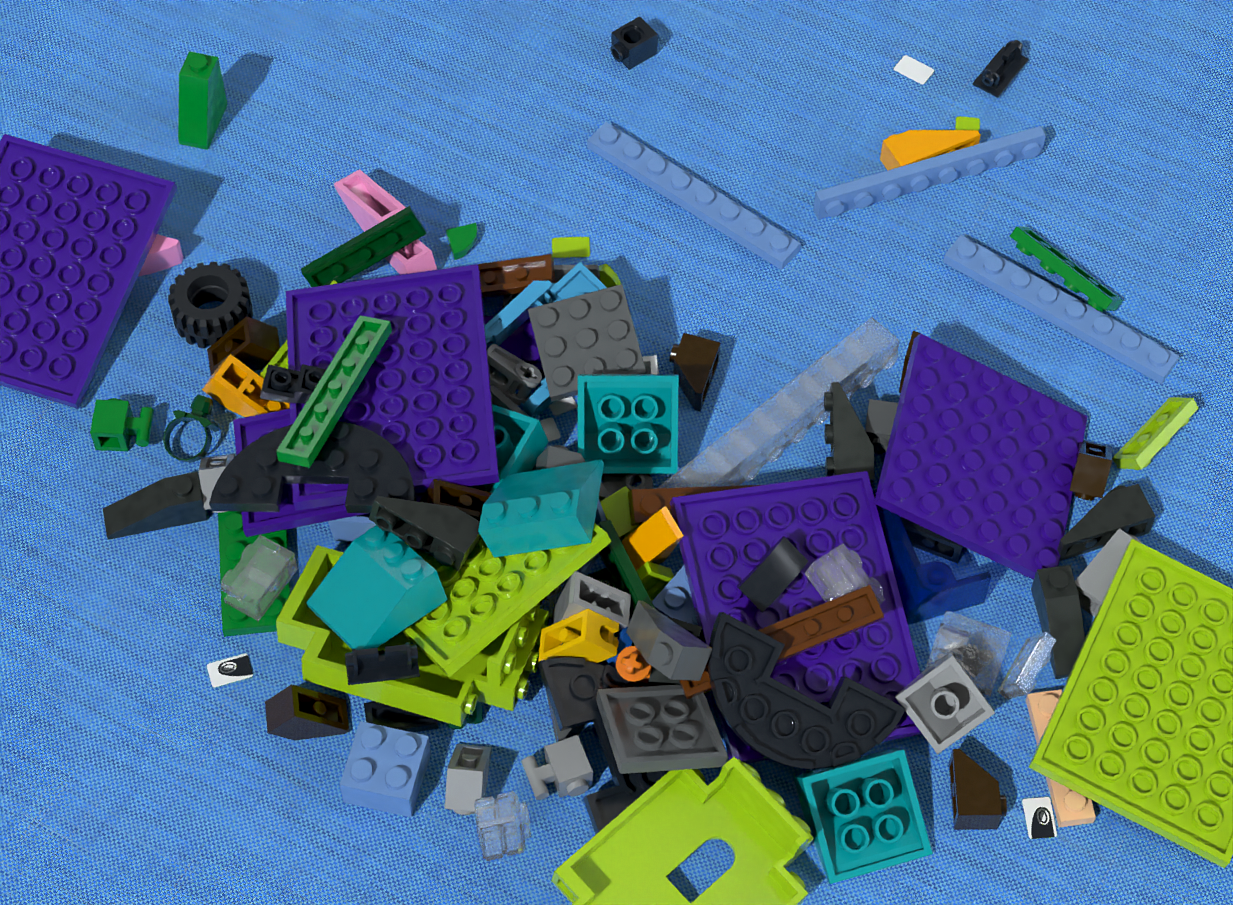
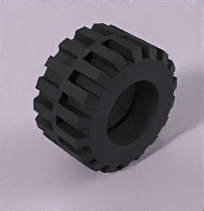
M202 262L198 263L194 269L188 267L184 270V275L178 274L175 278L176 284H171L169 288L168 302L175 328H177L181 338L185 337L186 342L191 345L197 342L199 348L205 349L206 345L212 346L246 316L253 318V308L247 281L244 277H241V273L236 268L231 270L228 264L223 263L222 266H218L217 262H210V265H204ZM208 302H223L220 306L216 308H199L201 305Z

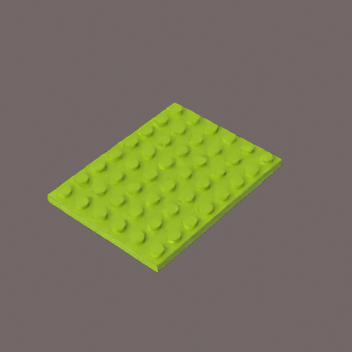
M1131 539L1127 544L1028 767L1223 868L1230 863L1233 856V589Z

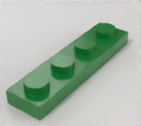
M1016 226L1010 237L1017 242V249L1028 256L1033 254L1041 260L1039 265L1044 270L1053 275L1057 273L1065 279L1063 284L1076 293L1081 291L1089 298L1087 300L1088 304L1100 312L1104 310L1116 311L1123 302L1120 297L1029 227Z

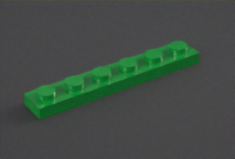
M359 316L277 449L278 461L308 468L311 467L391 334L390 321Z

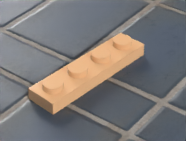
M1061 689L1030 693L1026 696V704L1037 746L1061 695ZM1046 777L1059 828L1094 823L1096 815L1091 799Z

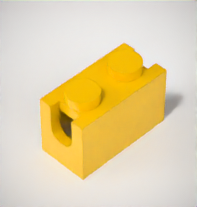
M585 609L541 629L538 661L573 657L599 663L617 655L619 643L618 639L614 637V633L619 631V623L590 609Z

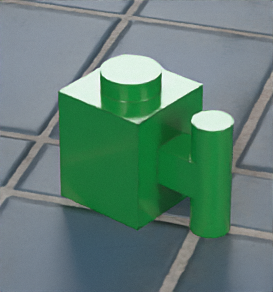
M117 398L96 400L90 430L95 450L128 451L131 435H137L136 445L140 447L148 446L154 409L142 407L140 417H133L129 401Z

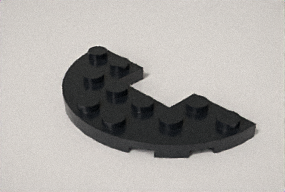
M338 421L310 468L278 461L276 451L292 425L274 430L255 440L239 452L223 470L212 491L209 505L212 511L280 512L285 483L348 484L345 502L347 513H371L377 496L416 501V493L409 468L401 454L391 443L367 428Z
M724 612L718 613L709 646L712 648L708 659L712 692L722 716L732 731L752 750L765 758L787 766L805 769L840 766L861 758L862 754L869 751L876 744L882 743L900 721L906 708L847 677H840L827 707L772 679L770 675L785 644Z
M563 657L543 660L539 662L538 667L560 731L593 722L615 783V787L586 795L583 798L596 835L669 771L619 773L597 705L598 689L639 687L637 684L623 679L617 672V669L606 664L603 666L588 662L584 658Z

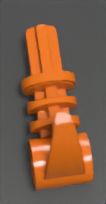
M636 646L624 648L616 659L617 672L623 679L634 682L639 687H643V684H648L652 666L646 662Z

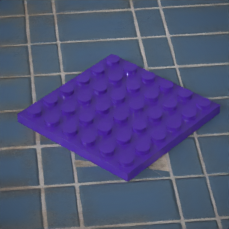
M920 333L913 341L874 504L1034 580L1037 569L1058 567L1060 555L1057 549L1060 539L1065 534L1073 491H1069L1070 483L1072 481L1079 442H1083L1088 416Z

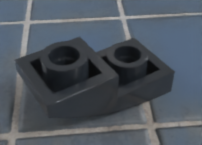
M268 364L260 399L306 404L327 369L302 364L301 370L296 371Z
M785 536L759 559L760 563L736 586L762 613L788 587L808 562Z

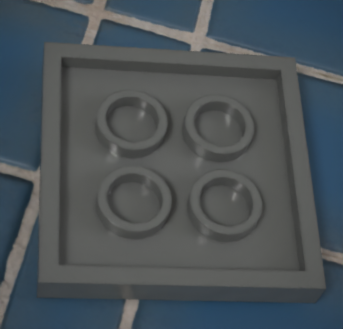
M622 284L528 309L552 402L578 395V374H647Z
M681 685L598 689L597 705L620 774L723 767L727 763L728 755L704 693L686 699Z

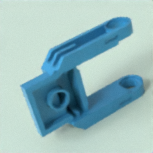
M581 262L573 267L557 283L533 281L485 325L487 350L492 344L499 346L530 317L528 309L607 287ZM546 378L541 381V387L524 404L521 403L520 405L532 418L540 415L553 403L550 398Z

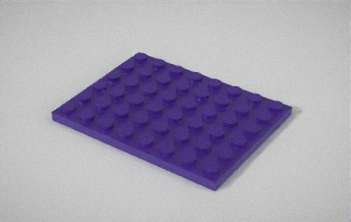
M7 134L3 135L0 141L1 386L79 409L177 191L175 182Z
M478 264L286 291L288 369L300 371L302 364L327 369L360 315L391 322V334L338 421L367 428L391 443L401 454L409 468L416 494L425 493L433 479L466 487L500 482ZM290 403V425L295 422L305 404ZM292 484L295 510L345 504L348 484Z
M867 471L672 497L670 501L673 519L684 535L679 545L698 626L702 627L700 633L701 640L707 645L710 643L713 626L719 612H724L759 630L871 585L884 614L883 620L775 664L770 675L772 679L826 707L841 676L847 677L901 705L895 696L920 674L877 506L874 504L875 498ZM785 536L808 562L788 587L762 613L736 586L760 563L759 559ZM717 706L729 760L735 757L746 764L770 760L752 750L732 731ZM905 711L898 724L884 741L923 734Z

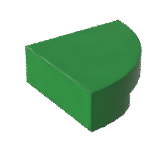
M476 223L446 230V237L454 260L466 256L468 250L476 242Z

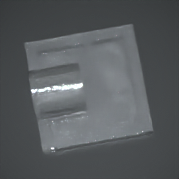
M946 610L925 669L951 651L981 693L991 697L1012 632Z

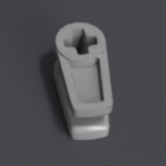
M492 344L487 350L490 385H495L516 405L524 404L531 396V390L540 384L542 380L541 372L534 365L526 363L500 346Z

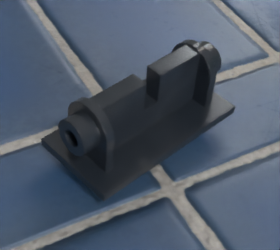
M1018 40L1009 41L1005 47L1003 46L972 85L999 98L1029 60L1022 56V43Z
M405 642L404 645L387 646L385 650L380 651L377 648L361 650L353 648L352 652L345 653L348 685L420 677L417 645H410L409 642Z

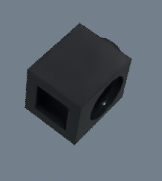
M640 16L611 32V54L616 61L622 62L629 70L657 54L658 34Z

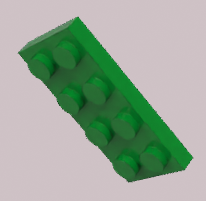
M241 511L218 513L223 635L226 637L276 632V620L291 594L287 529L246 537L243 531Z

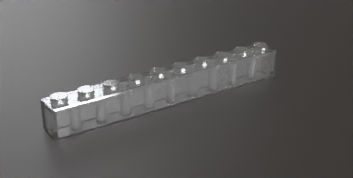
M871 317L658 488L739 486L744 481L749 482L753 480L765 464L769 461L771 463L775 462L787 446L792 442L796 444L801 441L808 429L815 424H822L828 418L830 412L824 411V392H829L832 382H839L848 400H850L853 393L860 387L865 388L870 385L876 374L883 369L891 368L898 359L897 353L900 340Z

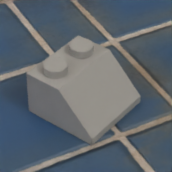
M951 651L920 673L895 696L901 706L906 708L905 711L937 755L995 714L993 707Z

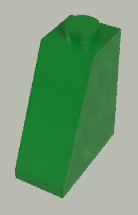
M189 51L179 72L178 141L181 145L208 150L228 104L219 58Z

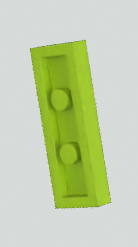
M1169 397L1112 458L1117 468L1142 470L1147 467L1156 453L1170 442V438L1181 427L1185 426L1189 422V418L1198 410L1199 407L1194 398Z

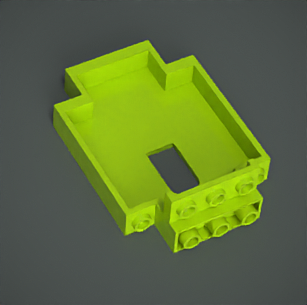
M317 545L276 620L278 642L305 650L301 658L303 680L461 727L466 715L473 714L477 701L514 711L518 700L525 699L530 683L528 677L531 672L536 673L538 670L541 629L548 627L549 611L540 609L539 602L451 677H448L428 656L417 649L420 677L348 685L345 653L352 652V649L306 603L344 552ZM409 546L423 559L429 555L420 549ZM400 632L377 649L378 651L385 650L387 646L404 645L405 642L411 644L412 641L403 632Z
M732 757L723 765L719 776L708 786L705 783L704 775L699 769L669 771L554 871L551 881L572 905H800L809 893L805 890L806 886L803 880L796 873L788 872L785 868L809 847L814 838L811 835L809 826L801 818L792 815L785 808L786 804L777 792L767 789L761 783L760 775L751 765ZM713 839L726 842L734 853L732 867L690 903L668 880L667 876L705 842Z

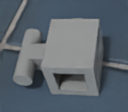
M578 735L544 746L545 765L538 767L534 756H528L521 761L536 800H542L549 796L546 784L554 782L560 798L567 795L572 797L581 795L593 786V770Z

